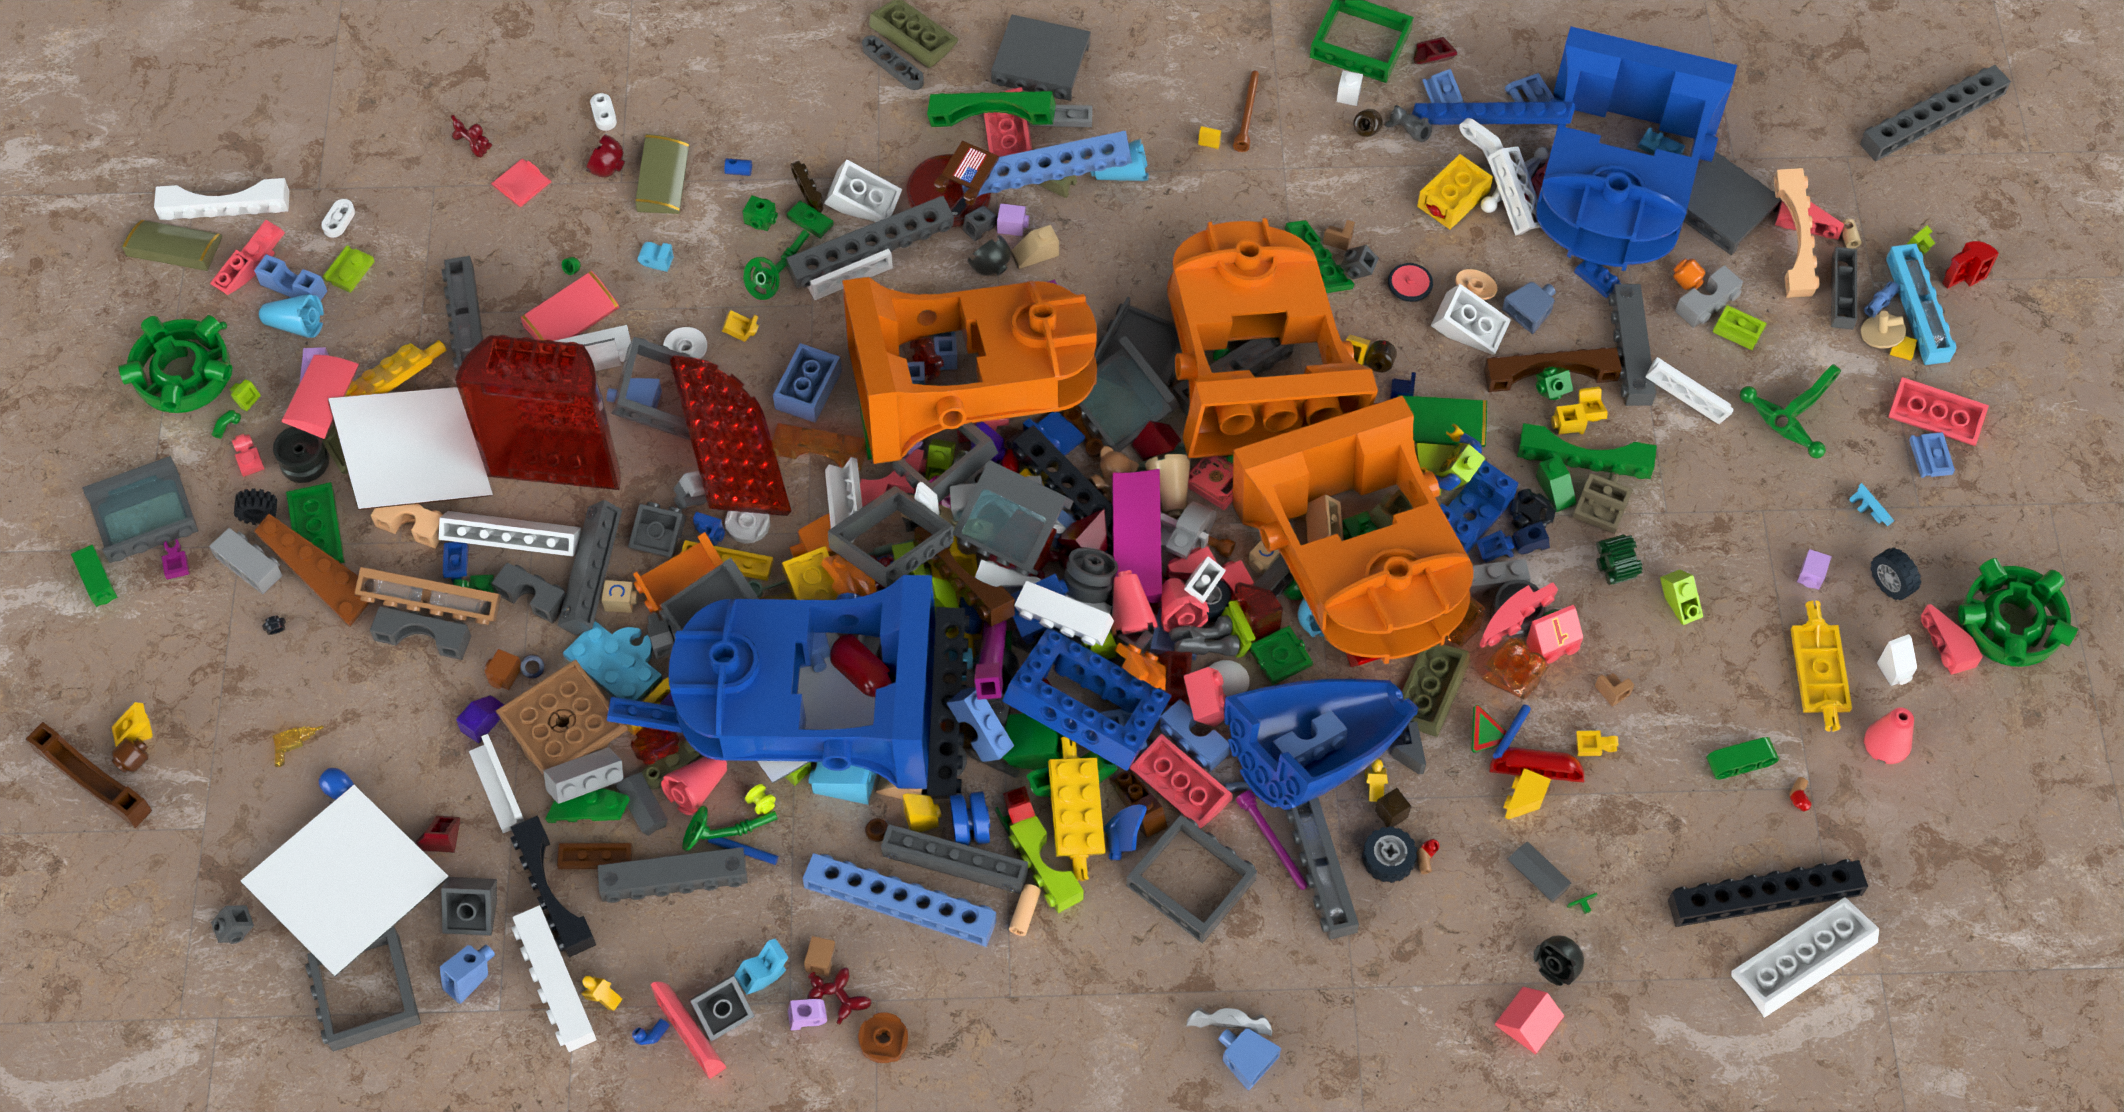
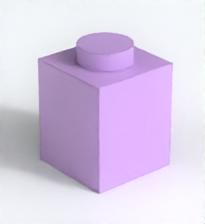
M1000 204L997 218V233L1023 236L1024 228H1028L1029 215H1026V206Z
M1809 549L1803 561L1797 582L1808 588L1819 590L1825 579L1832 556Z

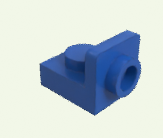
M696 512L693 517L695 530L700 534L706 532L713 546H717L718 542H722L725 535L722 520Z
M1502 530L1476 541L1485 563L1506 554L1510 558L1514 557L1512 549L1515 548L1513 540L1510 535L1506 536Z

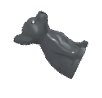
M1399 105L1394 106V110L1390 115V121L1385 123L1386 127L1402 125L1413 139L1419 142L1428 140L1432 133V126L1428 122V118L1420 119L1413 114H1407Z

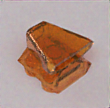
M1510 637L1489 658L1484 666L1488 672L1481 679L1525 700L1538 687L1541 677L1550 666L1545 663V658L1541 654L1530 651L1524 640Z

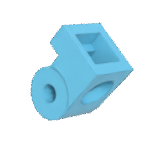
M645 242L637 260L646 267L668 272L674 258L672 245L663 243L662 246H659L652 242Z

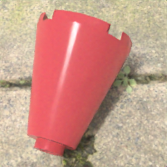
M1132 570L1118 572V577L1114 578L1112 609L1114 622L1111 629L1114 636L1117 635L1116 631L1120 630L1122 635L1148 630L1149 625H1153L1154 629L1158 628L1157 620L1137 574H1132Z
M1896 708L1868 727L1864 737V745L1872 758L1885 761L1886 764L1900 763L1907 758L1912 749L1913 714L1906 708Z
M703 757L674 770L663 777L664 780L661 781L663 792L671 803L675 801L679 805L677 809L686 815H693L727 772L726 760H714Z

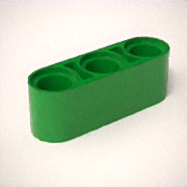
M1762 737L1718 749L1706 756L1716 780L1766 768L1779 761L1778 754L1769 737Z

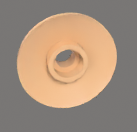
M1466 269L1460 271L1455 278L1456 285H1463L1482 300L1491 299L1497 293L1496 282L1484 272Z

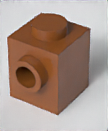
M500 649L497 650L492 659L488 660L485 666L488 683L497 689L502 687L510 690L521 671L519 657Z

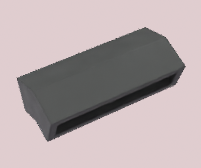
M1282 555L1277 558L1251 587V595L1263 603L1272 605L1294 580Z
M641 772L625 778L616 785L621 794L629 797L630 801L627 806L642 833L649 836L656 830L666 827L668 819Z
M1528 841L1508 858L1509 862L1552 903L1566 892L1571 884Z

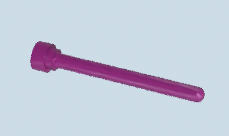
M1252 790L1243 792L1236 798L1237 804L1241 809L1250 813L1299 889L1305 890L1308 887L1306 880L1257 808L1256 796Z

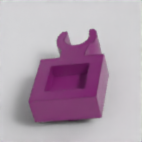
M175 539L176 545L172 548H169L167 541L164 542V548L168 555L161 557L164 575L167 580L190 574L187 555L185 551H181L178 539Z

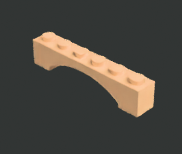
M1803 168L1780 169L1776 171L1774 176L1775 197L1781 198L1789 209L1796 227L1798 242L1794 267L1792 270H1788L1784 277L1786 298L1813 296L1816 289L1819 288V277L1815 276L1814 270L1817 267V258L1813 256L1812 248L1815 246L1814 236L1810 234L1812 216H1808V208H1810V197L1806 196L1808 177L1804 176Z

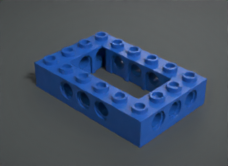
M1047 628L1009 683L1002 701L1128 771L1159 721L1172 695L1153 687L1144 680H1139L1120 666L1057 631ZM1054 664L1055 671L1060 676H1066L1080 684V687L1093 691L1100 695L1103 700L1107 699L1121 707V710L1133 714L1126 725L1122 726L1043 682V678H1047Z

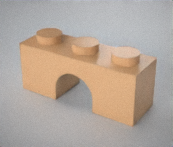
M420 504L375 508L371 514L375 527L396 534L401 525L409 522L415 523L411 531L416 542L435 549L440 542L439 521L443 514L437 510L430 511L423 508Z

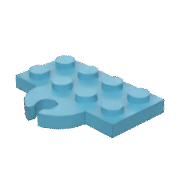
M595 621L592 629L583 632L563 652L567 660L572 662L576 659L594 682L616 698L641 701L663 679L662 674L648 664L653 652L649 636L646 635L642 644L638 646L631 644L635 638H639L642 635V631L639 628L626 627L611 634Z

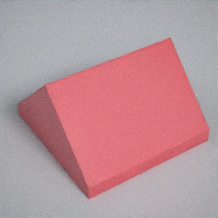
M1522 987L1496 1021L1495 1026L1531 1052L1537 1054L1564 1018V1015L1547 992Z

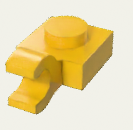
M1600 730L1576 731L1578 756H1601L1602 750L1607 752L1617 751V746L1619 745L1618 736L1601 737Z

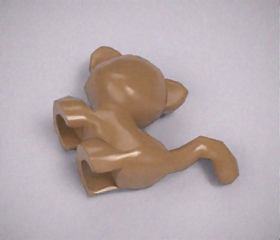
M1104 446L1100 452L1101 462L1099 466L1103 477L1095 474L1088 478V480L1097 490L1102 491L1103 496L1112 504V474L1136 472L1139 464L1136 461L1129 460L1126 455L1114 451L1111 447Z

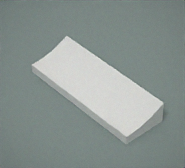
M1844 897L1732 970L1731 977L1748 994L1765 1018L1877 944L1879 928Z

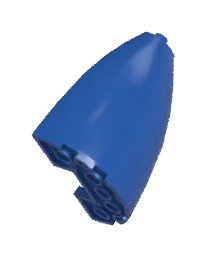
M1321 679L1264 687L1225 697L1224 717L1225 725L1230 727L1231 738L1228 739L1232 755L1233 757H1238L1243 768L1239 771L1248 786L1269 806L1288 810L1324 795L1360 774L1377 760L1401 735L1412 718L1417 714L1418 707L1409 698L1403 700L1402 691L1390 680ZM1330 710L1347 728V743L1342 748L1325 754L1322 759L1314 760L1304 768L1289 752L1280 754L1279 762L1272 756V741L1291 731L1300 739H1312L1311 720Z

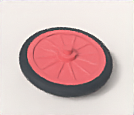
M1404 263L1396 266L1390 272L1388 287L1397 298L1415 302L1424 299L1430 294L1433 288V278L1423 266L1414 263Z

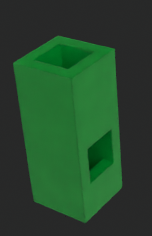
M93 544L71 554L89 597L96 607L108 604L111 600L118 598Z

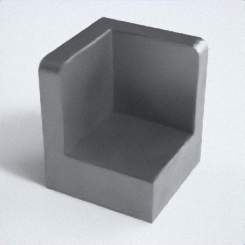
M1147 630L1141 636L1136 633L1119 634L1116 645L1122 643L1128 646L1131 643L1141 648V653H1145L1151 646L1153 634Z

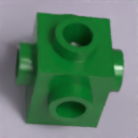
M751 195L742 211L744 224L767 232L770 226L776 223L778 217L775 203Z
M1560 366L1548 367L1543 369L1542 373L1536 374V389L1541 396L1549 400L1560 399L1563 394L1573 391L1570 372Z

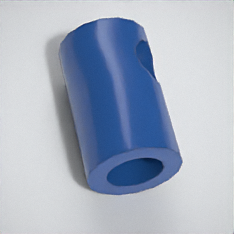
M726 158L725 174L751 176L752 160Z

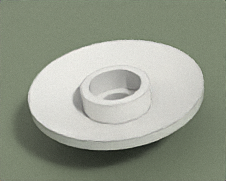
M681 327L667 335L663 346L701 359L707 351V340L701 331L692 327Z

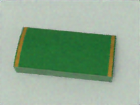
M1403 396L1414 415L1413 440L1415 443L1456 446L1460 442H1454L1446 434V431L1453 433L1455 428L1452 424H1456L1464 434L1466 433L1479 441L1482 447L1486 446L1487 400Z

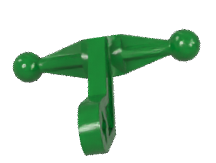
M1835 364L1831 365L1810 389L1792 400L1785 409L1759 398L1756 389L1752 386L1743 387L1739 396L1744 403H1752L1765 423L1783 438L1807 447L1808 454L1812 458L1818 459L1824 456L1826 452L1825 445L1820 441H1812L1796 417L1815 404L1839 376L1841 369ZM1781 417L1788 419V423L1784 427L1777 426V421Z

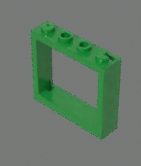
M1333 0L1311 44L1309 58L1387 83L1412 30L1414 17L1364 0ZM1338 12L1402 32L1388 63L1324 42Z

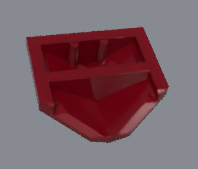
M1444 37L1417 43L1413 59L1415 64L1436 63L1454 58L1457 55V51Z

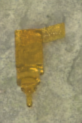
M321 725L316 728L311 726L306 728V726L298 729L294 727L273 735L275 767H281L285 764L286 752L304 746L303 741L309 740L310 736L315 734V731L323 729L324 726Z

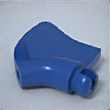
M1145 805L1129 806L1115 814L1105 825L1104 832L1108 837L1110 860L1119 861L1122 859V853L1136 850L1138 830L1147 810Z

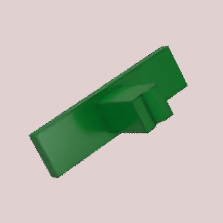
M995 807V813L1008 836H1010V828L1008 826V823L1012 822L1010 815L1003 817L999 808Z
M1596 892L1569 903L1567 908L1580 904L1584 914H1587V912H1591L1587 900L1595 898L1598 894Z

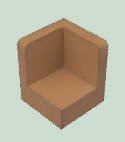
M1347 220L1344 229L1329 226L1328 229H1325L1323 244L1347 251L1353 237L1355 222Z
M1612 673L1607 677L1603 674L1598 676L1595 687L1613 707L1631 695L1634 684L1629 678L1621 682Z
M815 936L811 937L804 961L806 972H815L817 975L830 977L835 941Z

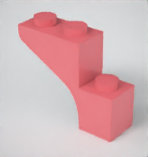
M916 449L905 461L922 475V472L926 473L927 459H925L924 450ZM895 470L882 479H861L862 507L894 486L905 493L912 494L916 493V488H912L907 482L904 475L900 477Z
M1208 546L1202 549L1197 547L1191 550L1187 560L1179 556L1169 561L1165 573L1169 579L1179 578L1180 580H1188L1197 566L1208 556L1216 563L1217 561ZM1241 560L1235 563L1234 561H1229L1222 566L1226 571L1220 580L1229 587L1231 600L1251 591L1254 582Z

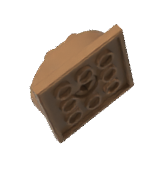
M576 659L496 710L499 718L520 744L524 755L530 762L536 765L543 776V770L607 748L612 740L628 730L626 724L607 721L610 703ZM563 724H568V725H567L568 729H567L566 727H560V726L563 725Z

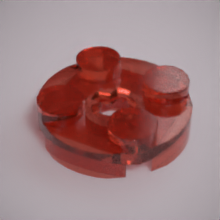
M926 336L912 340L910 342V350L914 348L915 355L912 356L913 361L924 362L925 376H929L927 380L930 381L939 377L941 368L944 367L942 357L936 354L931 338Z
M644 727L636 733L637 738L635 741H631V748L635 757L643 760L646 765H651L657 760L677 753L679 750V736L677 732Z

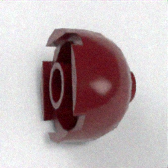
M605 134L599 141L602 146L599 145L597 149L595 148L586 167L587 172L603 178L613 175L615 171L620 172L625 164V161L622 160L624 154L622 146L616 139Z

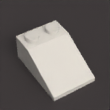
M846 159L836 172L824 204L843 214L878 222L892 216L902 189Z
M1459 284L1446 292L1431 326L1447 338L1494 355L1511 319Z

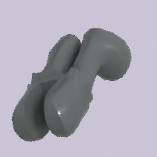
M1228 615L1218 617L1212 627L1199 628L1193 625L1175 627L1169 632L1171 641L1176 642L1173 647L1177 653L1205 655L1208 652L1224 656H1235L1239 652L1240 643L1237 635H1230L1232 621ZM1205 639H1213L1217 641H1205Z

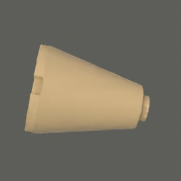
M1182 454L1164 455L1165 459L1159 461L1157 457L1148 460L1145 466L1146 471L1160 469L1161 510L1163 514L1174 519L1180 518L1186 509L1190 459H1187V456Z

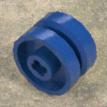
M973 792L970 794V808H966L965 797L962 794L949 796L955 842L969 846V831L973 830L974 840L978 845L990 843V819L984 792Z

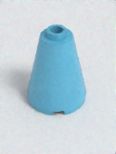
M1141 139L1129 143L1132 163L1123 167L1116 166L1106 168L1103 171H1092V177L1096 176L1097 180L1148 181L1149 173L1145 172L1147 160Z
M311 294L265 303L259 310V319L264 325L306 338L316 337L323 325L322 322H319L320 315H324L322 303L319 297Z

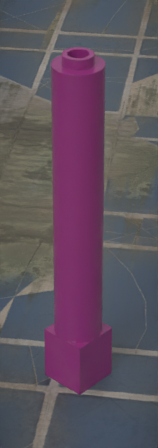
M1007 619L992 627L985 620L983 622L979 664H976L975 670L977 700L1002 698V666Z

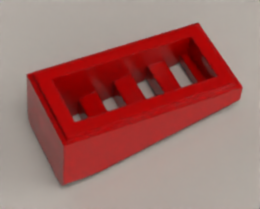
M1025 786L1003 793L1012 824L1035 816Z

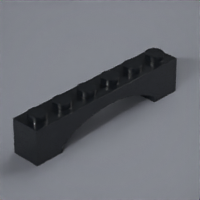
M538 815L512 826L511 829L514 836L510 837L515 851L520 849L523 856L519 857L524 871L529 869L532 876L528 877L533 890L538 889L541 896L537 897L542 910L547 909L550 914L546 919L551 930H557L559 937L555 939L561 952L566 950L570 958L596 946L585 917H577L569 912L555 898L547 884L544 871V854L546 846H549L550 842Z

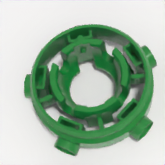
M207 315L201 322L192 319H176L162 323L157 316L146 318L141 323V329L144 334L133 345L127 359V364L118 366L124 385L132 383L135 391L148 405L168 413L190 412L212 402L225 388L231 378L233 369L228 349L218 333L222 326L210 315ZM190 339H191V340H198L200 344H202V345L205 346L206 348L210 349L211 351L208 352V351H207L204 347H202L200 344H198V343H196V342H193V341H188V340H190ZM187 347L195 352L196 360L191 368L194 375L190 378L183 380L180 375L171 376L162 372L171 361L187 357ZM153 355L149 365V377L152 385L148 386L143 368Z
M1992 558L1979 567L1982 575L1971 585L1965 596L1964 603L1959 605L1958 618L1960 624L1963 625L1964 631L1973 637L1979 651L1984 656L2007 666L2024 667L2044 661L2061 644L2070 646L2077 634L2078 628L2071 625L2070 608L2060 590L2065 585V580L2058 571L2052 569L2042 575L2024 567L2002 566L1997 558ZM2003 585L2007 586L2006 589H2001ZM1980 591L1983 595L1996 591L1987 597L1984 602L1973 598ZM2033 603L2037 610L2036 615L2032 618L2034 624L2024 628L2022 635L2010 633V625L2000 615L1999 604H2013L2025 611ZM2045 606L2048 608L2052 616H2047L2044 608ZM2047 625H2054L2043 645L2046 649L2039 652L2026 653L2031 646L2034 648L2041 642L2046 633ZM1988 628L1994 633L1992 640L1985 636Z

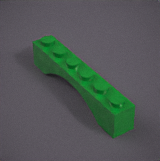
M1052 91L930 94L927 116L931 127H952L971 116L992 112L1016 115L1027 120L1032 125H1052L1056 103Z
M1523 423L1517 457L1526 460L1546 461L1560 456L1563 463L1572 468L1580 467L1595 472H1615V475L1617 473L1618 475L1633 476L1638 479H1651L1655 467L1657 445L1633 442L1616 449H1586L1563 441L1544 426Z

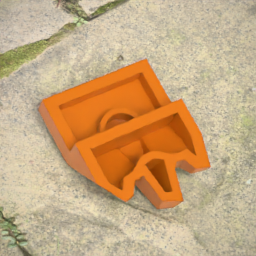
M839 554L823 559L821 565L834 579L832 588L838 595L855 593L862 597L876 592L875 580Z
M1118 643L1115 651L1126 659L1122 668L1139 680H1144L1153 687L1161 688L1165 691L1166 668L1157 661L1159 657L1149 651H1146L1145 654L1141 653L1142 649L1134 644L1129 643L1126 646Z

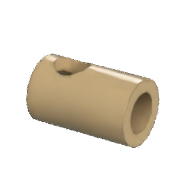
M1853 219L1843 220L1844 227L1841 234L1846 248L1854 249L1860 246L1862 242L1855 221Z

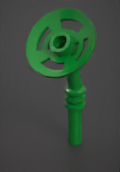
M806 230L800 233L790 248L787 247L780 257L781 260L776 265L765 257H755L746 264L743 280L747 291L754 298L767 300L777 293L780 285L779 273L786 267V258L797 254L810 234ZM761 262L768 264L771 267V270L767 267H763ZM753 267H755V270L753 272V280H751V271ZM759 286L766 289V294L758 292L755 287Z
M701 806L689 823L683 839L682 849L685 851L690 850L700 839L742 836V833L746 835L747 831L751 833L752 829L778 820L776 812L772 811L752 820L745 819V822L740 821V824L735 823V826L710 830V827L706 826L708 808Z

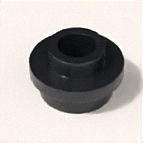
M278 615L267 618L265 620L266 623L262 625L263 630L267 631L268 635H274L286 629L284 625L286 623L285 618H279Z

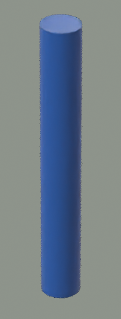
M1522 705L1493 754L1494 759L1501 758L1505 750L1510 746L1531 710L1528 705Z
M723 837L708 839V843L726 849L743 847L746 856L776 865L778 861L777 855Z

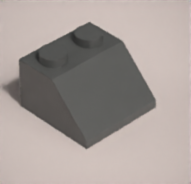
M449 877L441 888L442 933L491 936L497 906V879Z

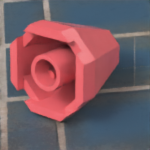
M1179 578L1168 579L1162 584L1161 625L1163 630L1168 633L1171 629L1178 626L1193 625L1201 628L1208 622L1207 612L1209 613V607L1206 601L1202 604L1195 596L1184 590L1186 583Z

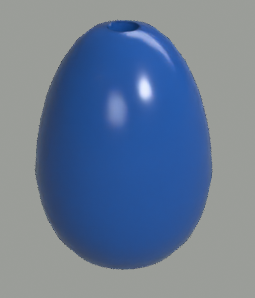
M328 768L319 778L321 790L335 800L354 785L351 778L338 768Z

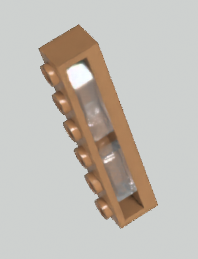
M360 567L355 594L361 596V601L374 603L375 599L384 600L383 605L397 607L398 603L407 605V610L420 612L421 608L430 609L429 614L443 616L444 612L453 614L452 618L466 621L467 617L476 618L475 623L489 625L490 621L496 622L501 595L364 567Z

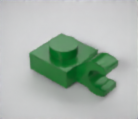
M494 574L470 576V582L463 579L453 581V585L495 593L491 584L495 579Z

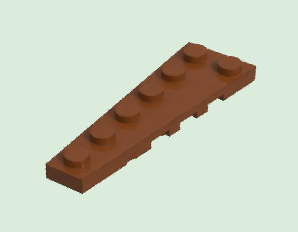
M268 514L254 530L256 535L349 627L369 605L370 602L361 601V596L355 594L358 580L357 574L272 515ZM366 583V590L368 592L374 593L378 590L370 583Z

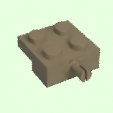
M1615 472L1610 473L1608 480L1590 473L1573 513V518L1615 534L1633 489L1618 484L1619 475L1616 473L1614 477Z

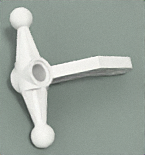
M1467 118L1460 124L1459 129L1463 136L1481 148L1486 158L1503 148L1499 137L1475 120ZM1540 147L1536 149L1534 157L1524 162L1530 179L1538 165L1546 163L1549 159L1550 151L1547 148ZM1517 173L1518 180L1523 182L1522 177ZM1498 186L1492 196H1486L1482 199L1481 209L1484 212L1492 213L1497 208V203L1502 201Z

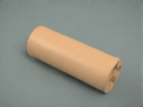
M1031 884L1023 886L1009 926V931L1019 936L1026 935L1041 893L1038 887Z

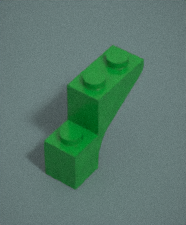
M1092 751L1080 757L1097 758L1099 784L1118 770L1115 764ZM1049 767L1034 770L1026 775L1030 782V788L1036 796L1051 797Z

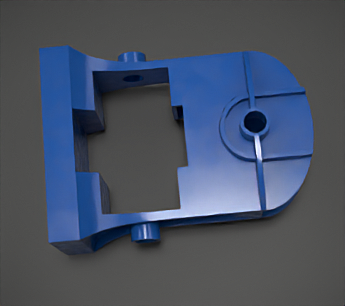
M1570 26L1553 92L1554 98H1551L1550 102H1574L1575 111L1600 117H1606L1607 112L1658 123L1660 124L1659 131L1693 138L1690 157L1660 149H1655L1654 156L1599 143L1601 135L1567 128L1566 124H1553L1558 127L1536 206V217L1543 231L1553 241L1568 250L1567 257L1571 258V255H1574L1589 262L1622 267L1621 271H1626L1627 265L1652 262L1664 257L1673 250L1686 216L1699 159L1712 162L1718 137L1715 136L1733 85L1737 65Z
M903 575L887 588L862 597L855 593H843L838 595L836 600L724 599L705 606L688 621L682 631H676V640L669 661V687L676 707L678 723L685 739L701 755L714 760L822 762L825 768L834 771L846 770L852 765L881 775L898 789H927L936 625L932 575ZM814 633H845L880 638L883 663L890 670L887 674L896 676V683L876 689L873 725L845 729H805L806 715L802 694H798L800 666H811Z

